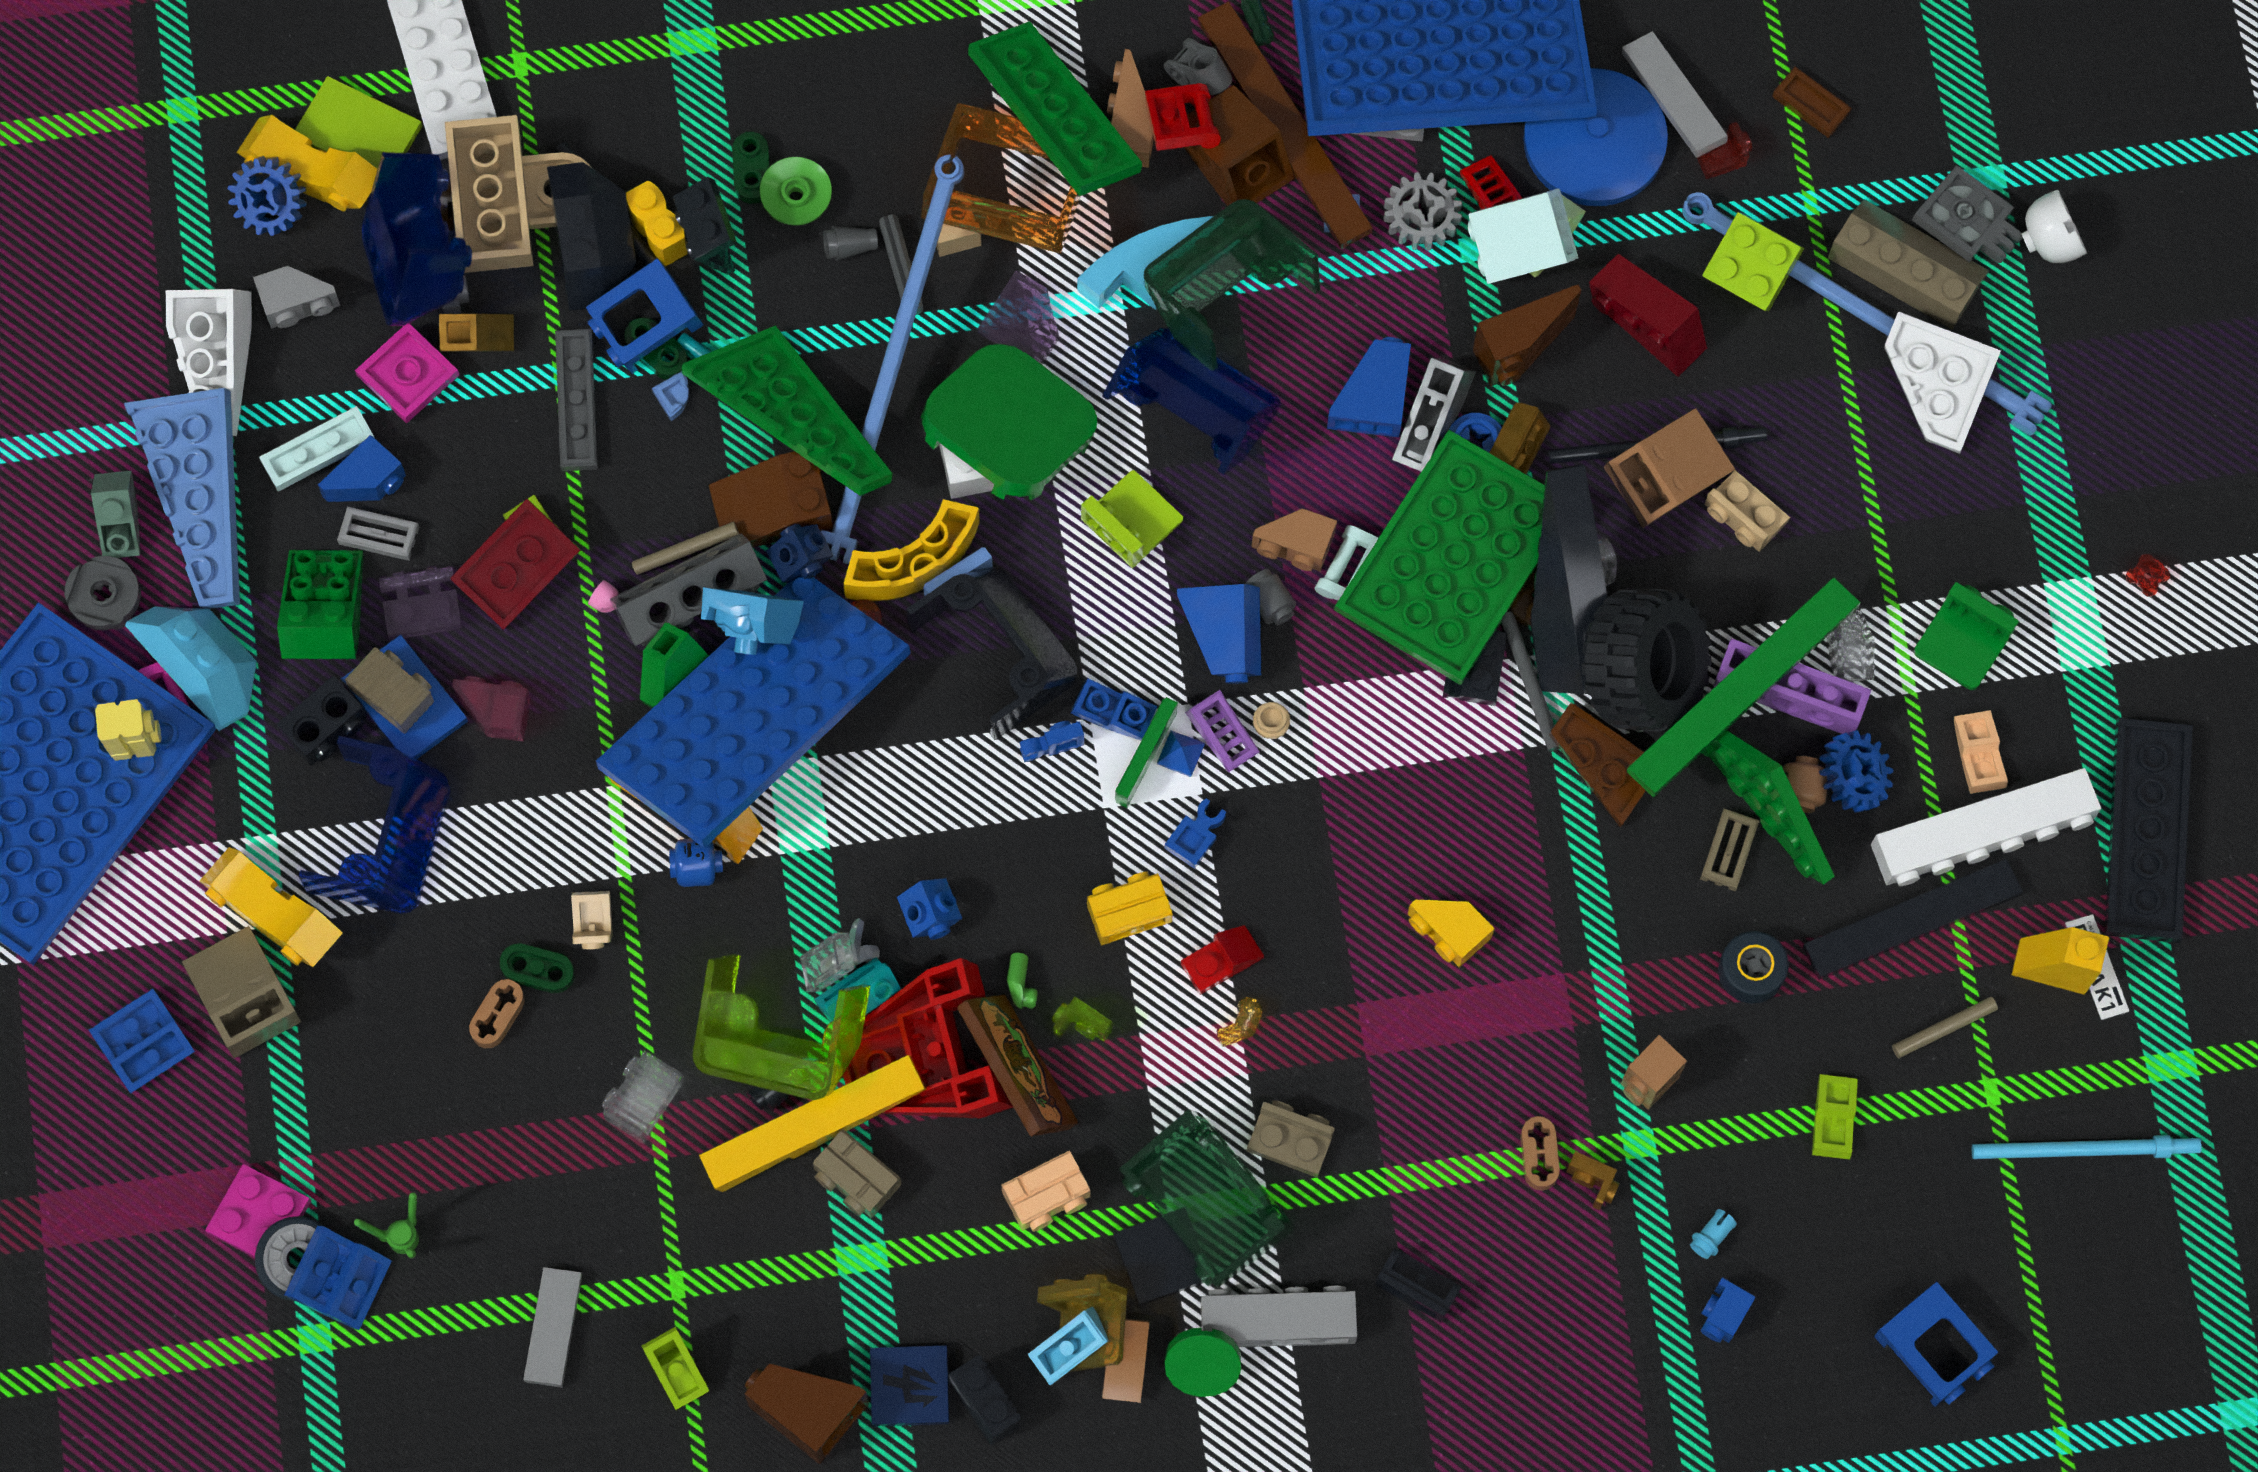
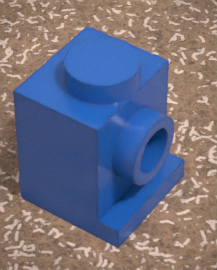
M1722 1278L1714 1290L1721 1296L1717 1297L1712 1294L1701 1313L1708 1317L1701 1329V1333L1713 1341L1720 1343L1723 1339L1729 1343L1756 1297Z

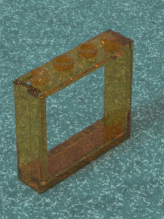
M957 103L936 162L940 157L950 154L952 157L950 163H946L942 168L943 173L949 174L953 164L952 160L956 156L962 137L1047 159L1050 158L1018 118ZM935 164L923 194L922 219H926L938 179L935 174ZM1070 186L1061 215L1057 217L953 190L943 224L1061 254L1080 197Z

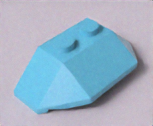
M155 606L126 622V628L201 712L215 724L218 731L247 716L256 660L210 609Z

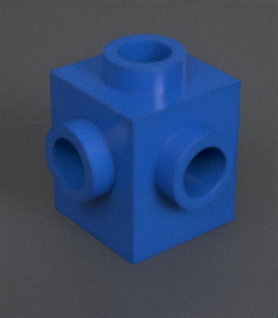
M946 878L919 881L897 897L913 938L929 936L930 940L942 938L951 932L950 927L962 919L956 899L951 892Z

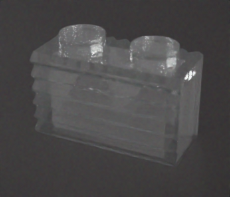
M644 1051L640 1058L634 1056L629 1061L623 1072V1076L626 1077L619 1089L613 1087L602 1103V1107L605 1108L603 1112L605 1120L640 1143L645 1142L685 1082L682 1073L647 1051Z

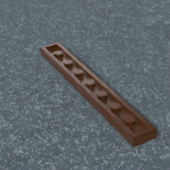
M1228 1L1198 17V24L1214 49L1219 53L1241 92L1280 129L1293 174L1339 247L1343 249L1371 234L1373 230L1371 224L1315 136H1308L1306 122L1230 2Z

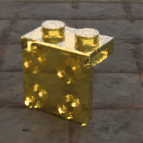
M1089 1274L1084 1277V1280L1080 1281L1058 1279L1054 1281V1285L1038 1287L1037 1302L1061 1312L1060 1329L1084 1310L1093 1306L1109 1339L1107 1343L1069 1372L1120 1364L1123 1360L1127 1289L1107 1281L1108 1278L1104 1275Z

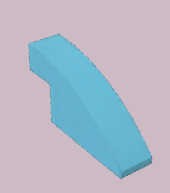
M1222 216L1185 219L1140 233L1117 245L1087 268L1077 278V292L1100 309L1116 290L1124 284L1156 310L1225 236L1227 220Z

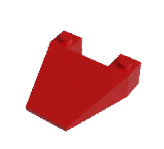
M959 958L927 969L834 1040L845 1085L909 1055L927 1090L881 1114L980 1119L1013 1108L990 1065L968 1072L953 1011L958 1010L957 1006L965 1000L986 997L978 964Z

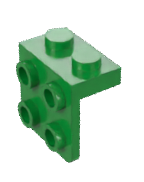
M1955 582L1942 607L1915 646L1914 655L1967 689L1975 690L2013 634L2019 620L2014 618V614L2005 606L2000 604L1993 605L1983 599L1982 594L1970 585L1962 586Z

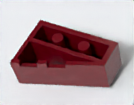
M1617 254L1589 282L1593 305L1601 313L1610 316L1677 377L1707 349L1698 308L1620 254Z

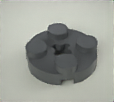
M111 556L91 558L93 561L87 562L83 566L81 564L78 565L70 573L65 584L64 595L71 614L79 623L90 629L118 630L123 628L137 611L141 599L140 584L136 575L125 562ZM104 585H108L109 592L112 595L104 601H98V597L93 594L95 589L102 590Z

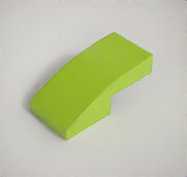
M1820 1074L1815 1108L1812 1155L1850 1160L1858 1079Z

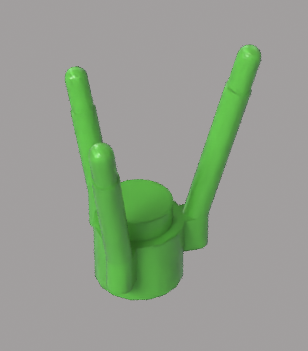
M412 1192L409 1195L408 1216L406 1220L393 1222L387 1230H381L361 1219L354 1220L355 1226L376 1236L382 1242H388L396 1253L407 1254L409 1258L416 1256L415 1248L419 1242V1235L415 1229L417 1224L416 1193Z

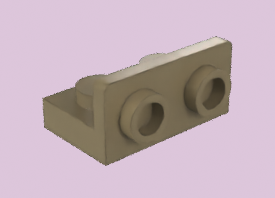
M1272 1101V1104L1263 1102L1260 1115L1247 1146V1152L1318 1178L1335 1128L1329 1126V1121L1321 1116L1308 1114L1307 1117L1294 1113V1108L1280 1101Z

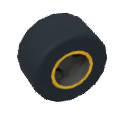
M1759 931L1743 932L1731 939L1720 957L1718 966L1720 983L1726 992L1738 1001L1750 1004L1765 1002L1776 995L1787 977L1789 968L1787 952L1780 941L1768 933Z

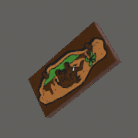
M1006 995L968 999L957 1006L959 1013L1031 1137L1069 1130L1079 1123Z

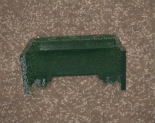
M1246 199L1231 203L1152 261L1145 268L1143 274L1145 288L1174 339L1211 371L1218 368L1214 331L1208 327L1207 320L1199 312L1250 274L1264 284H1276L1283 281L1289 275H1293L1314 294L1321 291L1318 254L1257 203Z

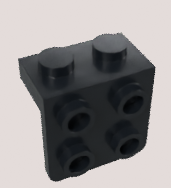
M706 177L673 196L677 208L675 217L685 231L688 240L686 242V249L692 259L729 275L735 271V267L728 248L735 245L737 241L716 181Z

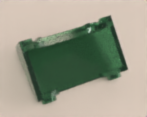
M1188 1109L1119 1168L1125 1176L1121 1181L1126 1189L1135 1198L1141 1194L1144 1198L1149 1199L1196 1256L1195 1261L1198 1265L1194 1268V1271L1207 1286L1213 1283L1215 1287H1220L1295 1229L1287 1215L1215 1128L1199 1112Z

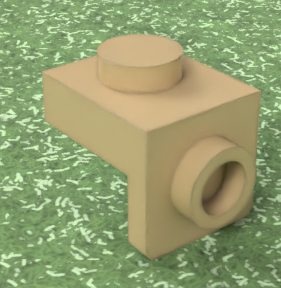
M610 891L572 893L573 944H582L583 949L603 948L604 943L611 942L613 936Z

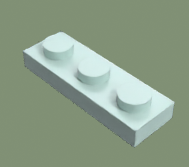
M356 406L259 458L279 492L346 457L369 435L373 437L374 435Z

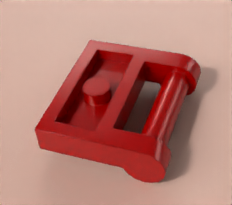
M1197 83L1145 91V102L1157 151L1196 145L1211 149L1219 145L1221 137L1218 128L1213 124L1208 103L1211 96L1207 85ZM1184 103H1191L1195 106L1199 127L1190 128Z

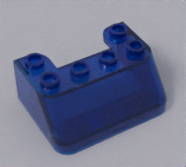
M382 152L363 219L362 241L388 326H405L454 301L457 295L463 291V275L466 267H470L472 262V250L470 245H466L464 238L454 237L451 243H449L448 224L442 220L440 213V199L442 192L448 189L449 175L448 171L442 167L439 154Z

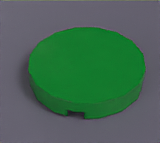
M1202 1327L1191 1328L1179 1333L1169 1343L1165 1356L1166 1375L1172 1385L1185 1394L1197 1397L1216 1396L1228 1391L1237 1382L1241 1372V1352L1234 1339L1223 1331L1212 1328L1211 1332L1202 1331Z

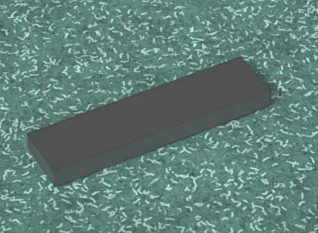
M592 329L555 331L561 472L598 469Z

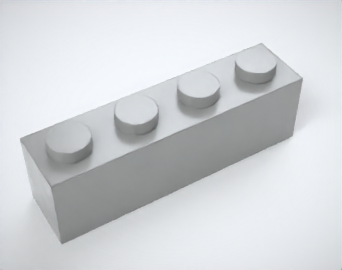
M1327 1286L1323 1288V1292L1308 1293V1288L1290 1287L1285 1289V1293L1270 1294V1289L1253 1288L1247 1290V1295H1232L1231 1290L1216 1289L1210 1290L1208 1292L1209 1296H1201L1202 1331L1212 1332V1328L1223 1331L1234 1339L1238 1347L1355 1344L1357 1340L1355 1291H1346L1345 1286Z

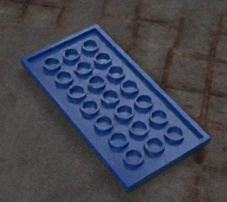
M800 576L787 583L774 595L804 601L799 624L790 644L762 643L758 641L756 655L734 652L736 637H729L596 760L597 767L601 772L703 848L709 845L911 654L907 643L814 577L803 579Z

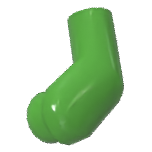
M1013 953L1010 956L1007 973V983L1013 1004L1020 1009L1023 1007L1034 1008L1037 1003L1038 991L1035 988H1025L1029 958L1023 953Z

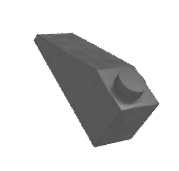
M1431 358L1392 460L1422 472L1463 407L1476 371L1444 358Z

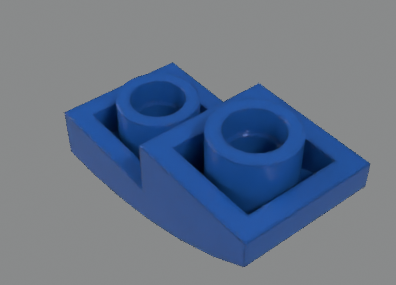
M1087 678L1082 685L1071 714L1110 731L1142 740L1157 706L1126 691L1120 694Z

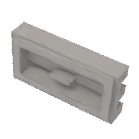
M347 507L337 541L339 545L410 561L411 549L414 547L415 536L418 534L420 527L416 522ZM352 519L407 531V535L394 534L375 528L351 524ZM348 532L403 545V548L355 536L348 535Z

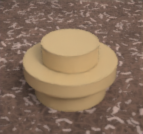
M1264 703L1255 711L1253 725L1260 736L1267 739H1276L1287 732L1290 725V715L1287 709L1279 703Z

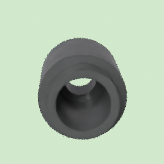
M1264 569L1253 575L1245 583L1260 587V616L1266 624L1275 623L1278 626L1288 621L1294 615L1293 609L1296 606V602L1277 574H1272L1269 569Z

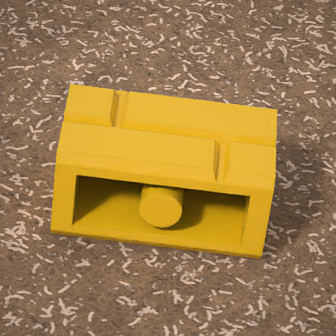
M1140 872L1130 876L1127 879V884L1115 888L1112 883L1104 884L1092 890L1093 895L1087 896V907L1101 946L1172 923V910L1158 873L1149 876L1148 872Z

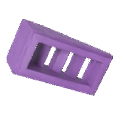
M1220 690L1185 712L1228 773L1260 752ZM1215 706L1219 713L1205 720L1202 714ZM1224 718L1227 725L1214 733L1210 727ZM1233 730L1236 737L1221 745L1218 739ZM1242 743L1245 749L1230 758L1227 751Z

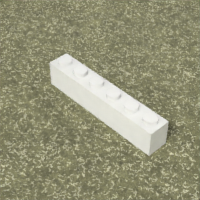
M2083 768L1877 834L1871 843V847L1886 886L1898 883L1901 887L1918 881L1921 874L1931 871L1934 875L1946 873L1955 868L1954 864L1965 860L1968 861V864L1978 863L1987 859L1990 856V852L2002 849L2003 853L2015 851L2024 846V841L2037 838L2038 842L2049 840L2059 835L2058 830L2072 827L2073 831L2086 828L2094 823L2093 819L2101 810V806L2087 771Z

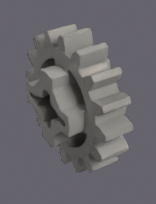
M1417 172L1412 182L1402 177L1400 181L1401 189L1392 185L1389 194L1391 198L1385 199L1384 208L1388 211L1384 213V222L1391 223L1389 225V234L1393 235L1399 232L1398 243L1401 245L1407 240L1412 241V250H1416L1419 243H1424L1427 251L1431 250L1433 241H1436L1440 246L1445 245V234L1454 237L1456 233L1454 225H1460L1462 215L1458 212L1461 211L1462 202L1454 200L1457 194L1456 188L1446 190L1447 180L1445 178L1440 180L1439 183L1433 182L1434 173H1429L1427 180H1422ZM1412 194V197L1409 201H1403L1407 196ZM1419 202L1421 203V208L1424 209L1425 214H1427L1426 221L1424 214H1422V211L1418 209ZM1443 218H1445L1444 222L1440 226H1438L1435 229L1433 228L1436 222L1443 221Z

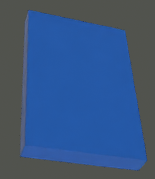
M399 635L380 649V651L383 653L387 650L393 652L404 663L401 668L412 676L415 672L421 675L432 686L429 691L434 700L433 704L409 728L407 733H402L348 688L345 679L352 671L342 677L341 680L405 762L410 765L467 723L468 719L405 639Z

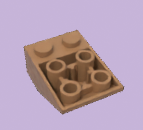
M1696 408L1634 445L1604 466V469L1642 528H1645L1735 470Z

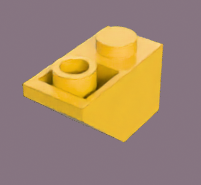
M1414 900L1409 906L1408 915L1411 917L1409 919L1411 926L1420 935L1424 936L1427 934L1436 943L1434 947L1437 953L1446 962L1450 963L1453 961L1458 967H1461L1493 936L1495 928L1469 902Z

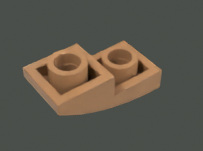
M1111 1317L1102 1398L1141 1403L1149 1321Z

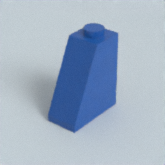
M1386 337L1382 340L1375 339L1329 409L1327 429L1399 438L1411 344L1403 343L1401 339Z
M1234 584L1177 589V597L1211 674L1225 677L1226 683L1229 684L1248 683V676H1261L1260 587Z

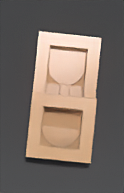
M1991 710L1954 716L1959 752L1970 794L2006 788L2008 779L1999 752L2000 740Z

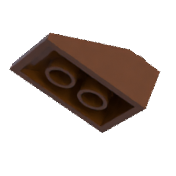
M1579 284L1478 323L1473 351L1490 387L1499 383L1502 386L1509 385L1520 379L1521 375L1525 373L1573 320L1581 294Z
M795 451L777 455L709 484L719 527L734 521L739 534L742 533L750 541L752 548L777 542L782 538L780 533L794 524H800L801 527L817 524L820 531L833 529L831 512L820 470L816 465Z

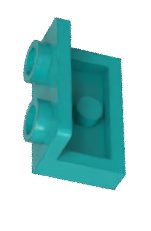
M875 957L814 1000L822 1013L841 1032L891 998L901 988L890 967L886 963H881Z

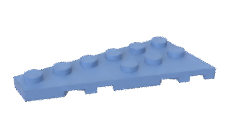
M226 388L124 403L127 413L132 417L136 427L135 435L138 443L143 446L149 462L147 467L165 515L169 517L174 529L172 534L176 545L181 548L187 564L185 569L199 606L204 609L240 605L231 391Z

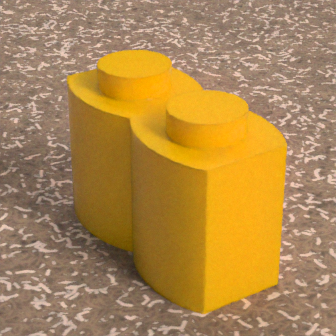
M646 181L626 192L632 224L640 234L647 237L648 247L664 266H667L687 255L684 229L677 222L675 214L667 210L666 201L660 189L652 182Z

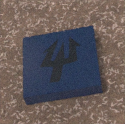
M947 1345L870 1348L872 1427L949 1424Z

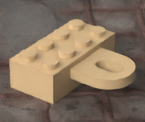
M517 115L445 122L457 253L461 273L534 266L530 229L556 227L552 198L548 197L544 192L545 187L549 184L547 167L578 162L590 165L581 157L564 152L522 156L520 127Z

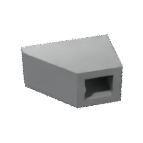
M290 266L253 277L271 329L275 327H291L299 319L311 315L323 316L330 313L333 308L340 306L333 285Z

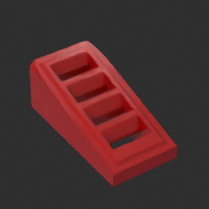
M1492 155L1460 170L1461 177L1481 209L1522 198ZM1486 168L1490 170V174L1478 180H1475L1473 177L1474 174ZM1494 179L1496 180V185L1483 191L1482 185ZM1502 190L1503 195L1493 200L1489 199V196Z

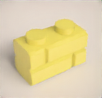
M137 699L120 701L119 705H116L115 702L97 705L95 713L98 738L115 761L132 759L133 755H136L137 758L154 756L156 743L161 742V729L159 721H154L152 710H145Z

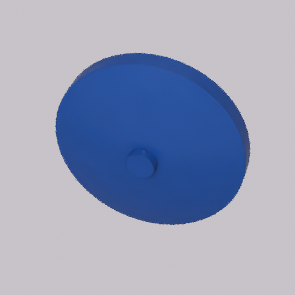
M1594 68L1591 69L1597 104L1596 117L1527 121L1525 123L1523 140L1529 165L1545 187L1549 190L1559 188L1563 196L1577 204L1607 206L1634 197L1653 181L1664 160L1668 133L1662 109L1645 87L1624 74Z

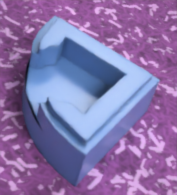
M681 371L652 388L655 397L670 421L676 419L683 412L688 402L689 385L687 377Z

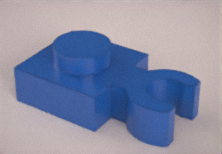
M1070 721L1056 723L1049 728L1050 731L1044 732V736L1029 738L1019 742L1024 763L1038 759L1046 754L1053 756L1084 746V732L1080 721L1072 724Z
M1207 798L1198 806L1197 819L1194 821L1186 815L1164 845V849L1194 869L1216 841L1217 836L1210 832V829L1221 826L1226 815V811L1222 809L1218 816L1214 818L1206 816L1205 811L1210 805V800Z

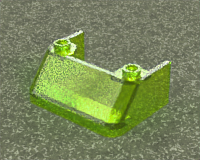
M731 954L708 959L693 1049V1061L696 1067L707 1075L810 1100L829 1096L836 1088L861 1044L870 986L862 984L839 990L834 1021L827 1025L821 1044L758 1029L759 1010L757 1004L751 997L735 993L740 955Z

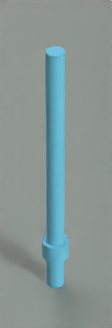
M2154 1135L2153 1139L1989 1143L1972 1144L1971 1151L1972 1159L2153 1154L2154 1158H2171L2172 1154L2201 1153V1139H2171L2170 1135Z

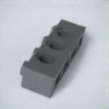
M741 533L611 598L610 601L632 643L635 646L639 644L648 645L665 622L677 628H683L692 623L695 616L701 614L703 587L755 592L759 589V584L766 581L767 578L750 541ZM730 569L731 573L727 581L723 583L715 582L716 575L721 570ZM692 585L698 586L697 594L692 599L684 600L682 598L683 592L687 587ZM655 603H665V608L660 615H649L650 608Z

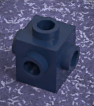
M794 524L784 529L780 533L782 538L766 550L782 583L792 581L800 576L803 579L816 576L823 571L822 565L833 557L826 539L817 524L801 527L800 524Z

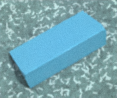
M1092 1306L1084 1310L1028 1353V1356L1048 1384L1052 1385L1107 1343L1109 1339L1096 1310Z

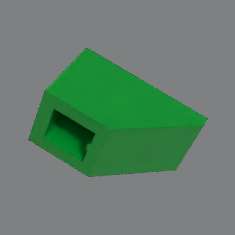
M665 622L643 650L640 700L649 707L653 708L709 657L689 633Z

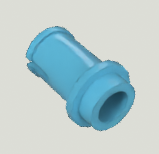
M1718 1209L1702 1231L1693 1234V1241L1690 1246L1699 1256L1708 1259L1711 1255L1716 1256L1719 1252L1717 1247L1737 1225L1731 1215L1728 1214L1724 1218L1723 1216L1726 1212Z

